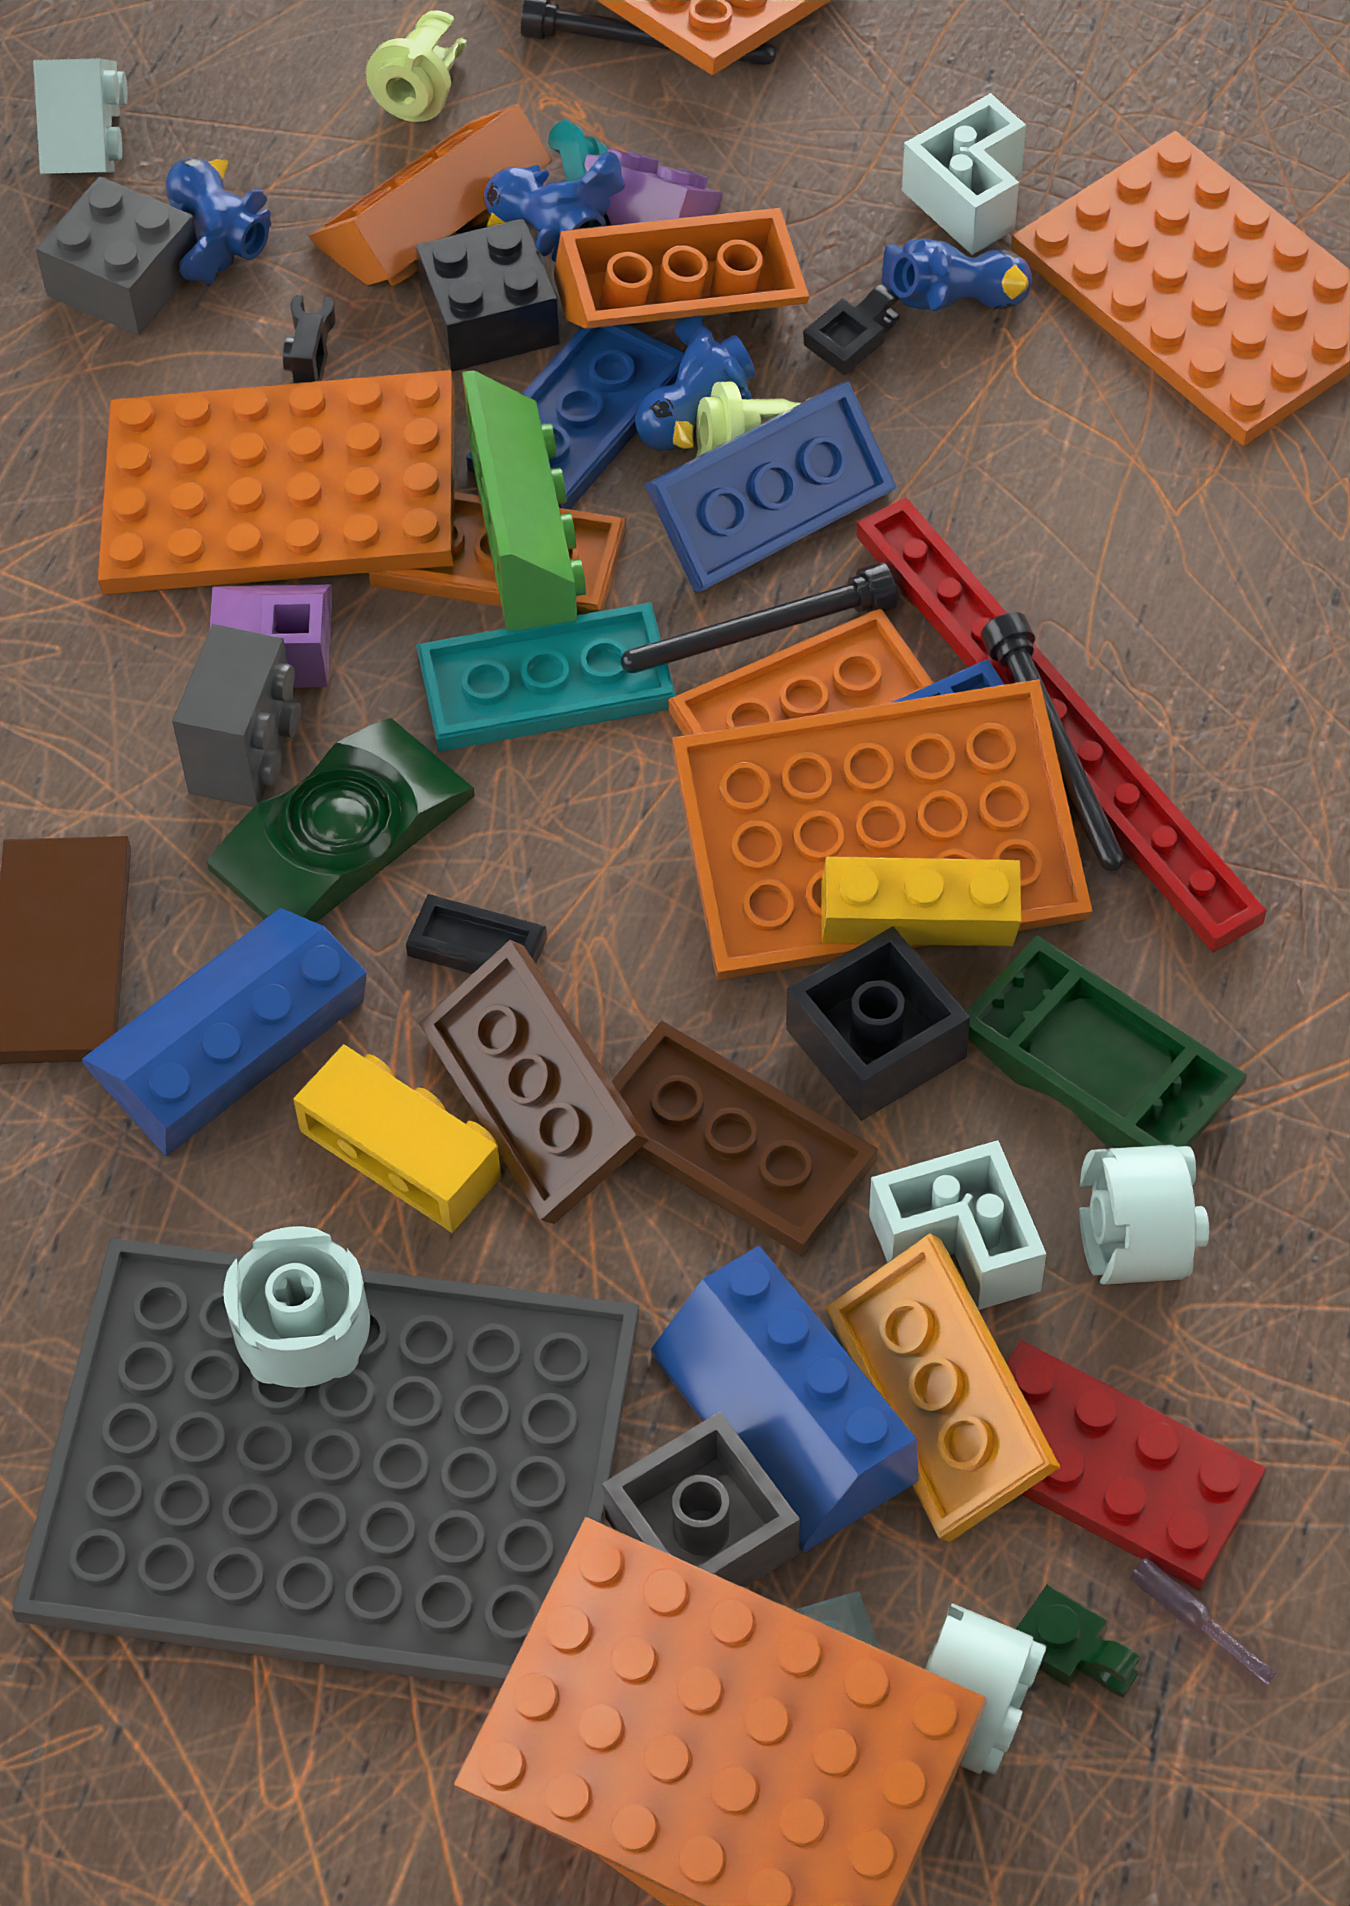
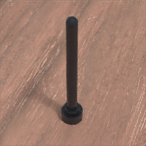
M550 0L524 1L521 16V36L543 40L545 35L555 36L556 31L670 49L627 20L562 10L559 3H553ZM763 43L737 61L769 65L776 59V49L769 43Z
M883 562L859 568L856 576L848 579V585L627 650L621 656L620 663L624 671L634 674L851 608H855L858 612L866 610L868 613L878 609L883 611L890 610L897 606L896 585L887 565Z
M1010 612L1000 615L987 623L982 629L981 638L991 659L999 661L1003 667H1009L1016 683L1040 679L1065 790L1100 865L1107 871H1116L1124 863V854L1031 658L1034 653L1032 645L1035 642V635L1023 613Z

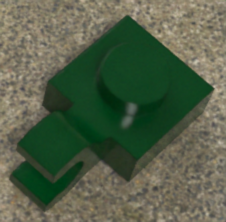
M1047 1584L1016 1628L1018 1631L1033 1636V1641L1046 1646L1039 1670L1067 1687H1070L1081 1671L1110 1692L1124 1697L1138 1676V1671L1134 1668L1139 1662L1140 1656L1118 1642L1102 1640L1107 1632V1620Z

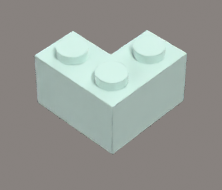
M106 59L33 60L40 174L114 172V161L122 159V136L120 127H112V116H120L119 105L127 104L125 72L117 71V61Z
M990 93L904 143L902 191L971 255L1015 230L1019 182L1014 177L1020 175L1023 169L1026 124Z
M998 1140L871 1177L869 1217L888 1263L930 1233L942 1239L949 1255L955 1254L978 1310L1041 1291L1046 1251Z

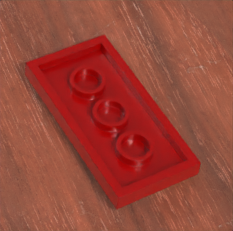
M1020 1340L1006 1364L1060 1465L1059 1469L1021 1495L1186 1584L1201 1590L1262 1483L1266 1467L1033 1345Z

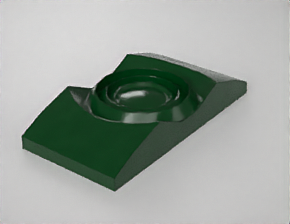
M389 718L369 725L336 742L310 775L291 790L258 802L226 836L207 860L208 869L264 920L279 908H283L316 923L475 797L474 787L396 721Z
M1038 935L1027 944L966 1010L970 1016L968 1039L1016 1084L1049 1095L1073 1111L1104 1144L1113 1148L1161 1145L1190 1147L1246 1082V1073Z

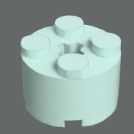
M1161 1145L1090 1150L1087 1153L1081 1170L1080 1187L1092 1186L1090 1207H1079L1080 1228L1089 1269L1093 1275H1103L1099 1283L1107 1285L1182 1280L1192 1274L1195 1247H1205L1209 1240V1221L1205 1208L1203 1206H1195L1192 1186L1196 1178V1162L1191 1147Z
M285 1227L263 1234L252 1242L253 1248L239 1262H237V1258L228 1269L224 1283V1303L239 1355L250 1368L252 1375L257 1380L267 1384L274 1383L285 1387H309L322 1384L333 1378L347 1376L358 1364L359 1355L367 1342L370 1329L369 1309L357 1259L348 1249L346 1251L340 1245L333 1242L329 1234L315 1228Z
M952 1603L940 1630L938 1642L930 1655L925 1670L986 1697L987 1705L959 1766L978 1774L986 1771L995 1775L1004 1752L1007 1753L1022 1715V1710L1019 1709L1028 1687H1031L1046 1646L1033 1641V1636Z

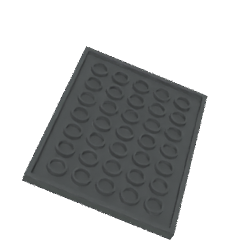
M110 1238L12 1608L16 1622L501 1688L585 1517L604 1525L605 1510L602 1483L612 1478L640 1318L639 1305L360 1269L369 1309L370 1329L367 1342L359 1355L357 1366L347 1376L333 1378L322 1384L309 1387H285L257 1380L252 1375L250 1368L242 1360L236 1348L224 1303V1283L228 1269L236 1258L237 1262H239L244 1256L243 1254Z

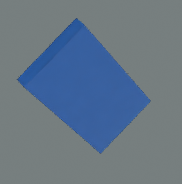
M627 324L588 329L581 327L522 394L536 401L541 425L551 423L553 427L557 458L549 459L550 469H562L566 491V503L558 504L559 508L571 509L637 433L635 424L637 406L642 398L658 385L664 387L676 383L684 352ZM469 452L466 456L467 469L474 472L471 452Z
M849 381L840 383L644 484L694 592L703 591L897 489Z

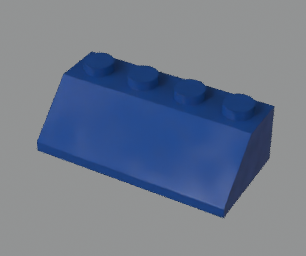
M279 908L82 1059V1064L160 1151L167 1156L363 1003L367 971L325 926Z
M760 1246L755 1247L703 1278L651 1348L653 1359L702 1422L720 1411L799 1517V1548L803 1553L919 1481L917 1438Z

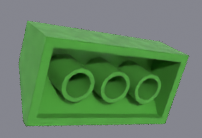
M474 370L462 372L470 452L506 632L577 621L576 596L586 595V584L581 559L570 560L568 550L576 548L571 513L560 514L558 504L566 503L562 469H550L549 459L557 458L552 424L541 425L535 400Z

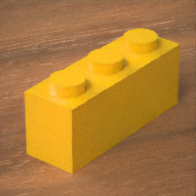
M826 857L821 882L822 943L863 944L893 926L909 945L1013 947L1021 924L1020 860Z
M343 1044L293 1098L300 1132L451 1233L457 1229L501 1178L498 1145L494 1137L484 1127L473 1121H468L466 1124L448 1113L440 1100L431 1092L417 1087L415 1090L411 1089L396 1079L391 1069L382 1060L371 1054H366L363 1057Z

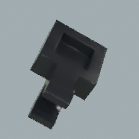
M880 284L856 307L842 298L803 330L804 346L845 376L884 343V332L892 328L899 320V314L890 308L899 300V297L890 288Z
M296 295L290 305L293 326L296 331L294 337L287 336L285 339L283 367L285 371H292L294 383L322 381L328 356L326 341L329 331L336 322L333 299L325 297L320 311L307 313L305 312L303 295Z

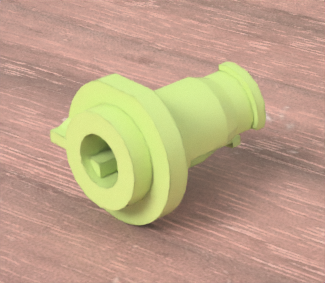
M442 11L427 12L418 21L416 29L411 31L405 39H391L382 43L370 57L366 67L368 87L375 100L390 114L406 121L423 122L436 117L443 109L451 86L449 70L453 66L454 60L460 57L467 44V40L460 38L455 41L451 48L437 46L439 40L453 23L454 17L449 13Z
M716 382L712 387L710 397H703L698 405L696 416L698 450L696 457L761 424V419L774 418L801 403H794L785 399H742L739 389L734 382Z

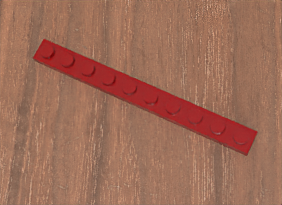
M905 497L858 521L856 536L878 563L883 562L887 565L894 582L965 665L971 667L988 659L1005 685L1016 683L1009 667H1003L999 661L990 658L981 638V631L985 625L1007 612L913 504ZM1033 644L1034 653L1031 658L1121 847L1212 953L1263 925L1267 911L1037 646Z

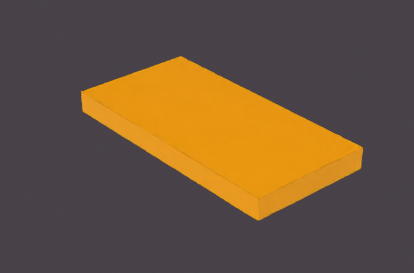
M929 1233L825 1307L846 1353L917 1438L919 1481L912 1486L939 1539L951 1542L1060 1468L941 1238Z

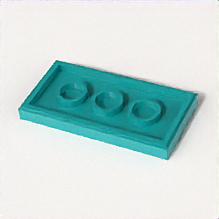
M652 603L577 615V621L507 632L506 628L416 644L417 657L438 752L668 710V699L676 696L668 664L631 674L624 671L620 663L621 656L625 651L661 640Z

